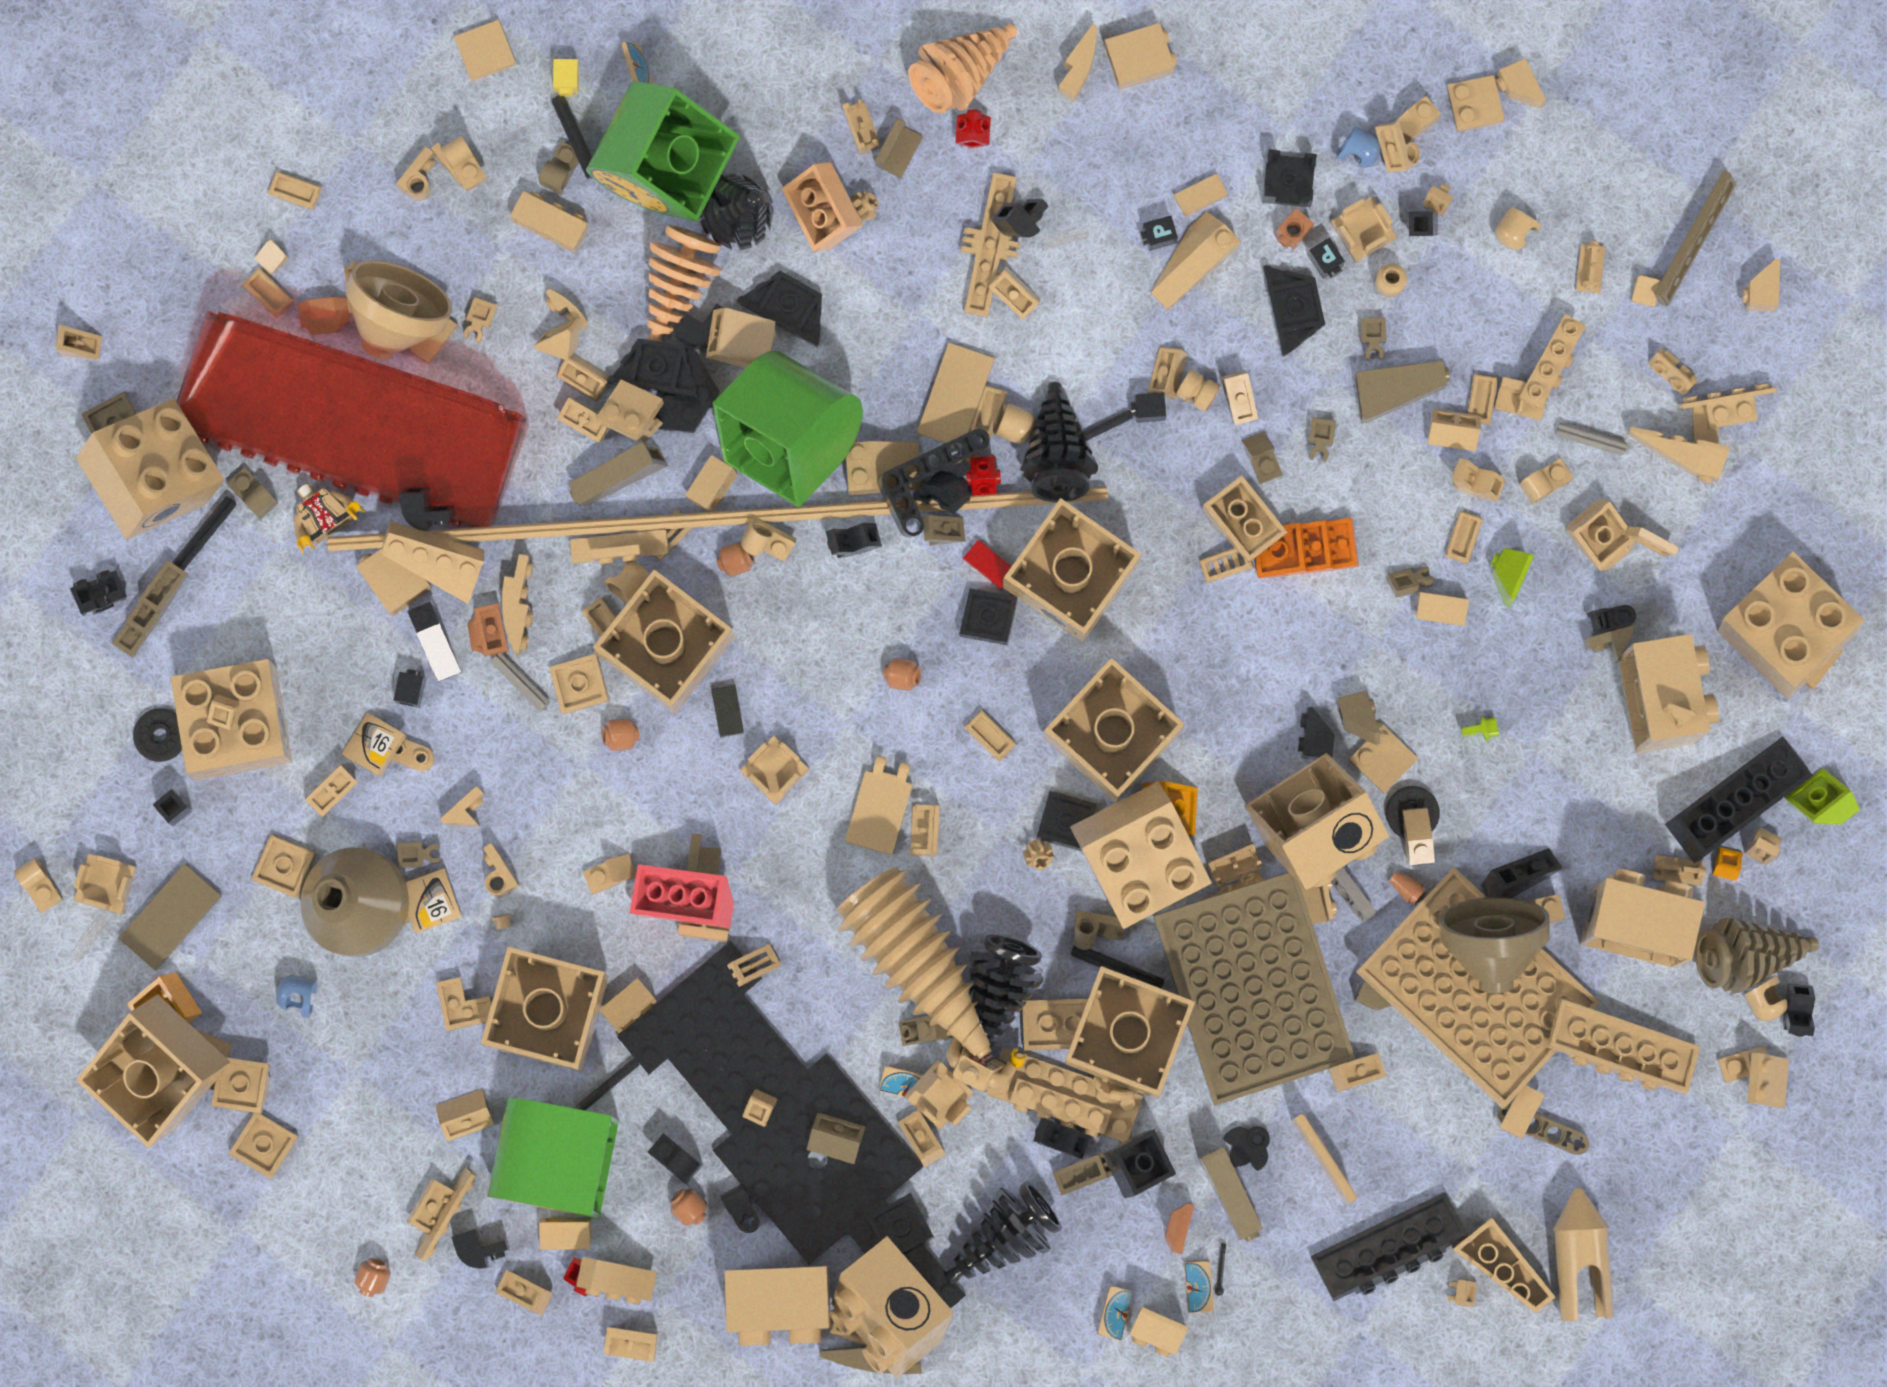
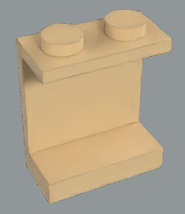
M1329 882L1320 887L1312 886L1307 890L1301 886L1312 924L1332 921L1334 915L1337 914L1335 900H1330L1329 890H1332V883Z

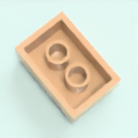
M831 162L813 164L781 188L813 252L832 249L863 226Z

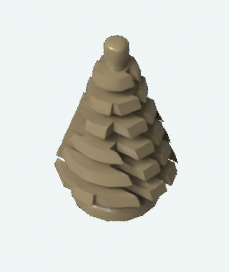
M1728 917L1720 919L1718 923H1714L1712 929H1705L1699 933L1695 945V961L1699 975L1706 986L1712 989L1722 987L1725 992L1732 990L1731 995L1745 991L1747 988L1753 987L1769 978L1773 973L1792 966L1795 961L1797 962L1805 958L1807 952L1817 951L1819 949V941L1816 937L1803 939V935L1799 933H1789L1786 930H1777L1770 926L1766 929L1760 924L1734 920V918Z

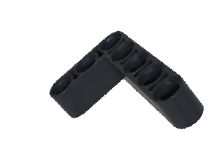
M979 428L972 430L880 475L878 487L899 532L904 537H915L924 530V521L907 486L987 448L990 443L987 431ZM974 434L982 438L981 447H976L972 443V436ZM952 445H957L960 448L961 454L959 457H954L951 454L950 447ZM930 455L937 456L939 459L938 467L935 468L929 464L928 459ZM909 465L916 467L918 472L916 478H912L907 474V467ZM886 476L894 477L896 481L894 488L887 487L885 484ZM897 498H903L906 501L905 510H899L896 507L895 502ZM908 520L915 521L917 525V530L914 533L906 528Z

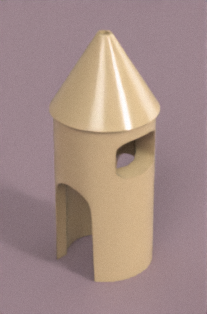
M1575 1188L1553 1228L1555 1232L1561 1321H1578L1577 1274L1584 1266L1590 1269L1592 1275L1596 1317L1614 1318L1610 1257L1607 1249V1228L1609 1226L1582 1188Z

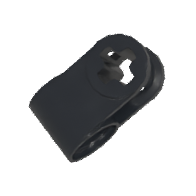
M1629 605L1603 608L1586 613L1587 617L1591 620L1593 628L1592 637L1632 626L1636 619V612ZM1627 612L1630 616V622L1622 623L1618 619V613Z
M742 1184L720 1195L728 1213L733 1217L741 1231L752 1233L757 1230L759 1217ZM745 1215L749 1218L754 1217V1220L751 1221V1227L741 1225L744 1222L743 1217Z

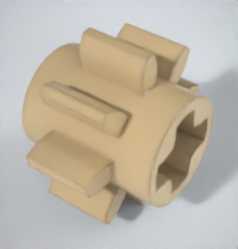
M863 191L862 193L857 192L850 197L862 222L866 219L870 221L877 216L875 210L878 209L879 202L875 195Z
M1041 839L1029 842L1026 850L1022 851L1027 867L1033 866L1036 870L1047 868L1051 863V859L1055 858L1050 843L1046 842L1044 844Z

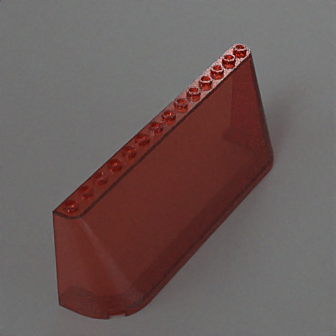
M206 311L176 400L198 438L204 444L212 441L218 443L217 447L222 450L231 452L233 448L241 451L240 455L254 459L257 456L263 458L264 463L277 467L279 463L287 466L286 470L289 472L300 474L303 471L309 473V478L323 482V479L333 481L332 485L345 490L348 486L356 489L355 493L365 497H369V494L379 496V501L392 505L393 501L400 503L399 493L404 488L429 487L431 506L455 505L456 515L448 523L455 527H461L462 524L471 528L494 526L529 427V423L524 416L516 411L504 409V405L484 397L241 317L222 312L215 314L211 311Z

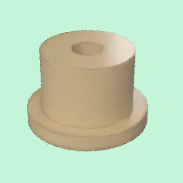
M511 914L492 917V921H495L496 930L511 927L509 919Z

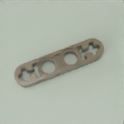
M1509 1103L1504 1109H1502L1501 1107L1498 1108L1496 1115L1500 1123H1502L1505 1115L1502 1114V1111L1508 1110L1511 1103ZM1536 1113L1533 1118L1538 1121V1128L1532 1132L1527 1130L1525 1133L1530 1137L1573 1155H1581L1589 1148V1139L1583 1133ZM1551 1127H1557L1561 1131V1137L1558 1141H1552L1548 1138L1547 1133ZM1566 1131L1571 1133L1568 1138L1572 1140H1577L1580 1137L1584 1147L1578 1148L1575 1151L1572 1143L1566 1142V1146H1562L1561 1144L1566 1138Z

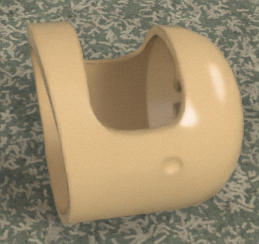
M1510 207L1497 225L1495 235L1503 246L1511 250H1520L1527 245L1525 236L1528 231L1538 232L1542 225L1520 210Z
M1007 402L1003 405L994 435L1016 444H1024L1030 440L1034 432L1036 418L1030 411Z
M636 562L626 563L622 566L623 571L618 576H609L604 581L606 587L626 603L630 601L650 575L642 565Z
M1778 976L1771 978L1744 994L1754 1016L1760 1021H1772L1782 1016L1787 1010V999H1781L1775 989L1776 984L1780 983Z

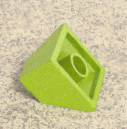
M1504 548L1501 554L1496 552L1490 566L1494 567L1492 576L1505 606L1510 607L1516 599L1534 555Z
M1821 768L1812 777L1784 797L1788 803L1814 824L1842 825L1860 810L1852 791L1824 768Z

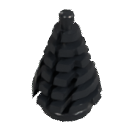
M734 173L723 175V180H718L712 195L701 213L703 220L700 221L701 226L706 234H711L714 241L731 250L732 246L730 243H736L739 250L752 248V239L755 245L765 239V225L767 224L769 230L771 229L774 212L771 204L773 203L772 197L768 190L763 188L762 184L743 175L744 179Z
M1055 381L1048 384V395L1043 398L1042 408L1038 413L1033 429L1034 432L1031 435L1020 471H1023V476L1031 482L1032 494L1036 498L1057 503L1060 498L1069 502L1086 495L1089 491V479L1092 474L1097 473L1098 465L1095 457L1092 455V450L1087 443L1083 431H1081L1079 422L1075 421L1076 415L1070 406L1067 396L1062 394L1061 383Z
M987 935L985 937L984 945L990 953L975 951L971 952L970 964L973 968L969 969L970 981L975 980V982L969 988L970 994H973L972 1002H978L974 1007L979 1021H982L981 1025L989 1040V1047H993L998 1041L993 1035L1004 1034L1007 1026L1004 1024L1012 1023L1016 1018L1014 1013L1021 1011L1026 1005V1001H1020L1030 999L1035 993L1034 988H1038L1043 982L1041 973L1034 974L1036 969L1028 966L1036 965L1041 961V952L1024 942L1000 935Z
M1025 1181L1019 1187L1020 1195L1027 1205V1209L1007 1189L1000 1188L997 1193L999 1202L992 1200L988 1206L991 1216L984 1213L979 1219L982 1229H978L975 1226L971 1231L975 1244L967 1239L963 1245L966 1257L958 1252L954 1258L956 1266L951 1267L944 1273L945 1279L950 1284H955L963 1275L968 1279L976 1277L974 1267L982 1274L990 1272L991 1268L987 1260L994 1267L1001 1269L1006 1266L1004 1258L1010 1263H1017L1021 1261L1018 1253L1028 1259L1035 1257V1250L1041 1253L1050 1251V1244L1035 1221L1038 1220L1051 1233L1059 1232L1062 1229V1225L1051 1206L1034 1186Z

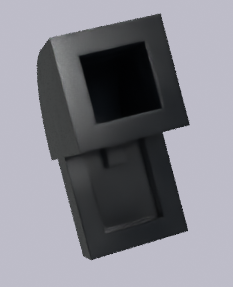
M1028 199L1023 206L1020 203H1004L991 221L1005 236L1033 237L1041 231L1036 222L1043 217V213L1048 208V205L1044 199Z
M716 303L704 323L687 314L675 333L676 340L693 349H707L713 310L724 307Z
M407 487L399 493L402 515L406 522L415 529L427 531L433 525V521L436 525L447 524L456 515L455 505L431 506L429 487Z
M861 523L848 529H831L826 531L828 548L832 555H837V558H845L882 547L876 523Z
M1788 983L1785 996L1788 1007L1783 1018L1784 1030H1788V1034L1798 1037L1813 1036L1815 1025L1812 1014L1816 999L1813 986Z
M1041 1117L1035 1129L1033 1141L1044 1147L1082 1159L1090 1135Z
M664 1133L648 1151L652 1157L686 1185L703 1167V1165Z
M477 1229L451 1237L459 1259L472 1268H489L488 1257L491 1258V1261L505 1257V1252L510 1250L507 1240L483 1247Z

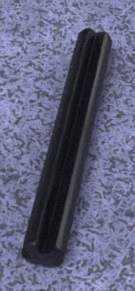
M557 95L551 100V103L585 177L593 179L586 171L592 155L565 97Z
M224 497L173 560L172 563L183 571L236 507L235 501L230 497Z
M1075 945L1072 948L1071 956L1097 967H1105L1160 989L1163 987L1164 979L1092 949L1082 950Z

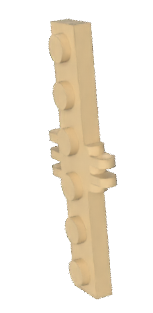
M993 172L982 229L964 228V233L973 237L962 238V243L969 244L971 247L961 246L960 252L976 255L964 310L965 314L988 318L993 291L988 286L997 276L1000 260L1007 261L1008 257L1018 258L1019 253L1009 249H1020V243L1011 241L1012 237L1003 235L991 221L1004 203H1012L1017 177Z

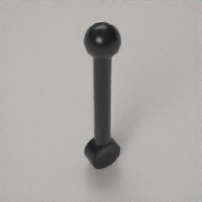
M1221 1243L1218 1283L1214 1290L1218 1296L1224 1294L1222 1283L1226 1253L1225 1243Z

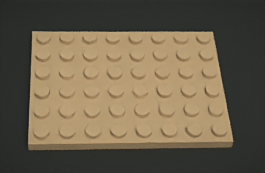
M1453 867L1356 973L1493 1101L1504 1109L1556 1052V1050L1548 1048L1547 1044L1559 1000L1564 999L1593 1010L1600 1002L1543 949L1521 976L1514 980L1513 989L1503 993L1482 991L1479 988V981L1475 980L1440 941L1439 919L1443 911L1460 902L1487 898Z

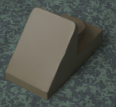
M1264 431L1241 440L1260 485L1283 475L1274 454L1275 448Z
M934 515L922 517L924 521V539L929 541V546L966 542L963 518Z
M1634 626L1586 638L1583 641L1585 650H1593V653L1607 650V645H1610L1616 663L1635 630Z

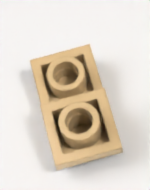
M551 289L545 291L548 297L545 302L552 313L557 311L559 316L569 312L566 315L568 321L579 317L581 320L580 331L589 327L585 317L568 299Z

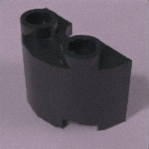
M940 470L915 491L914 499L926 504L934 500L939 504L940 509L955 513L970 500L969 484L963 477Z
M109 570L102 571L96 575L97 579L91 582L82 579L73 583V587L70 590L82 616L89 612H92L93 615L114 607L113 603L120 600L124 601L127 598L116 570L112 572Z

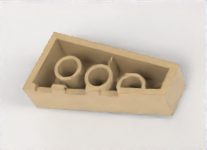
M392 521L389 523L382 545V555L469 604L484 562L483 549Z
M1492 1216L1471 1232L1467 1238L1453 1247L1454 1251L1480 1269L1535 1313L1556 1298Z

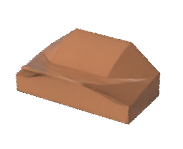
M327 297L298 303L301 328H306L311 335L337 333L343 324L350 323L347 298Z
M499 604L474 608V617L467 624L472 651L480 652L485 657L509 652Z
M1183 1203L1170 1214L1165 1239L1171 1252L1182 1254L1194 1205Z

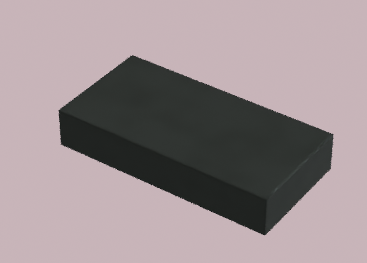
M736 685L711 689L720 738L744 734Z

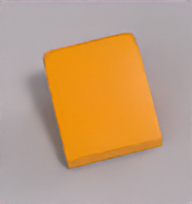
M1718 847L1712 875L1737 881L1741 872L1743 852Z

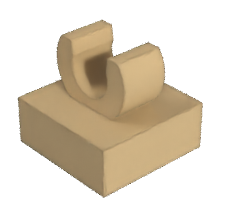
M1442 183L1440 188L1432 185L1422 205L1433 211H1438V214L1444 216L1453 199V196L1448 194L1451 187L1445 183Z
M1459 1279L1458 1283L1450 1282L1449 1286L1456 1287L1457 1291L1455 1296H1447V1299L1455 1302L1456 1305L1474 1308L1477 1283Z

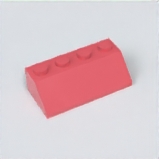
M638 864L630 914L730 929L734 902L727 876Z

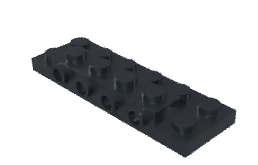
M1444 1192L1312 1255L1311 1260L1334 1302L1353 1292L1356 1295L1361 1292L1363 1295L1370 1294L1376 1289V1285L1382 1282L1391 1284L1399 1278V1274L1405 1271L1409 1274L1414 1273L1421 1268L1420 1264L1428 1260L1431 1263L1441 1260L1444 1256L1443 1253L1446 1252V1248L1467 1238L1468 1233L1447 1194Z

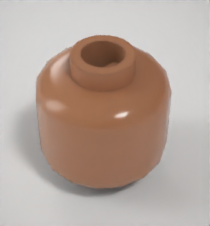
M741 542L722 547L720 549V557H717L720 571H725L730 577L750 571L752 564L755 563L754 555L747 553L742 548Z
M893 658L889 665H885L883 678L887 679V684L891 689L911 691L920 683L921 668L917 666L914 660Z
M630 719L609 720L606 726L602 727L603 745H607L611 751L631 750L635 741H639V729L637 726L634 727Z
M683 1188L670 1200V1212L683 1225L688 1226L693 1223L698 1225L707 1215L704 1212L707 1202L694 1189L685 1190Z
M369 1258L368 1261L361 1262L354 1283L360 1289L359 1292L362 1295L374 1297V1294H381L385 1291L391 1272L384 1261L377 1258Z

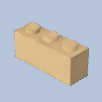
M523 191L510 214L511 221L576 254L589 230L586 219L577 213L570 215L564 212L565 208L555 202H552L551 205L544 202V198L531 191L529 194Z
M582 1257L576 1287L585 1288V1294L599 1297L601 1292H605V1298L619 1301L621 1296H625V1302L640 1305L641 1300L651 1302L657 1272Z

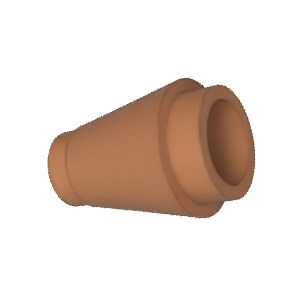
M1399 871L1395 872L1389 880V883L1392 884L1408 904L1412 903L1414 906L1427 891L1423 888L1422 883Z

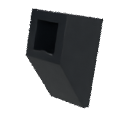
M1308 707L1306 713H1301L1300 727L1304 728V736L1299 737L1297 752H1302L1301 758L1316 760L1326 753L1333 757L1335 734L1313 707Z

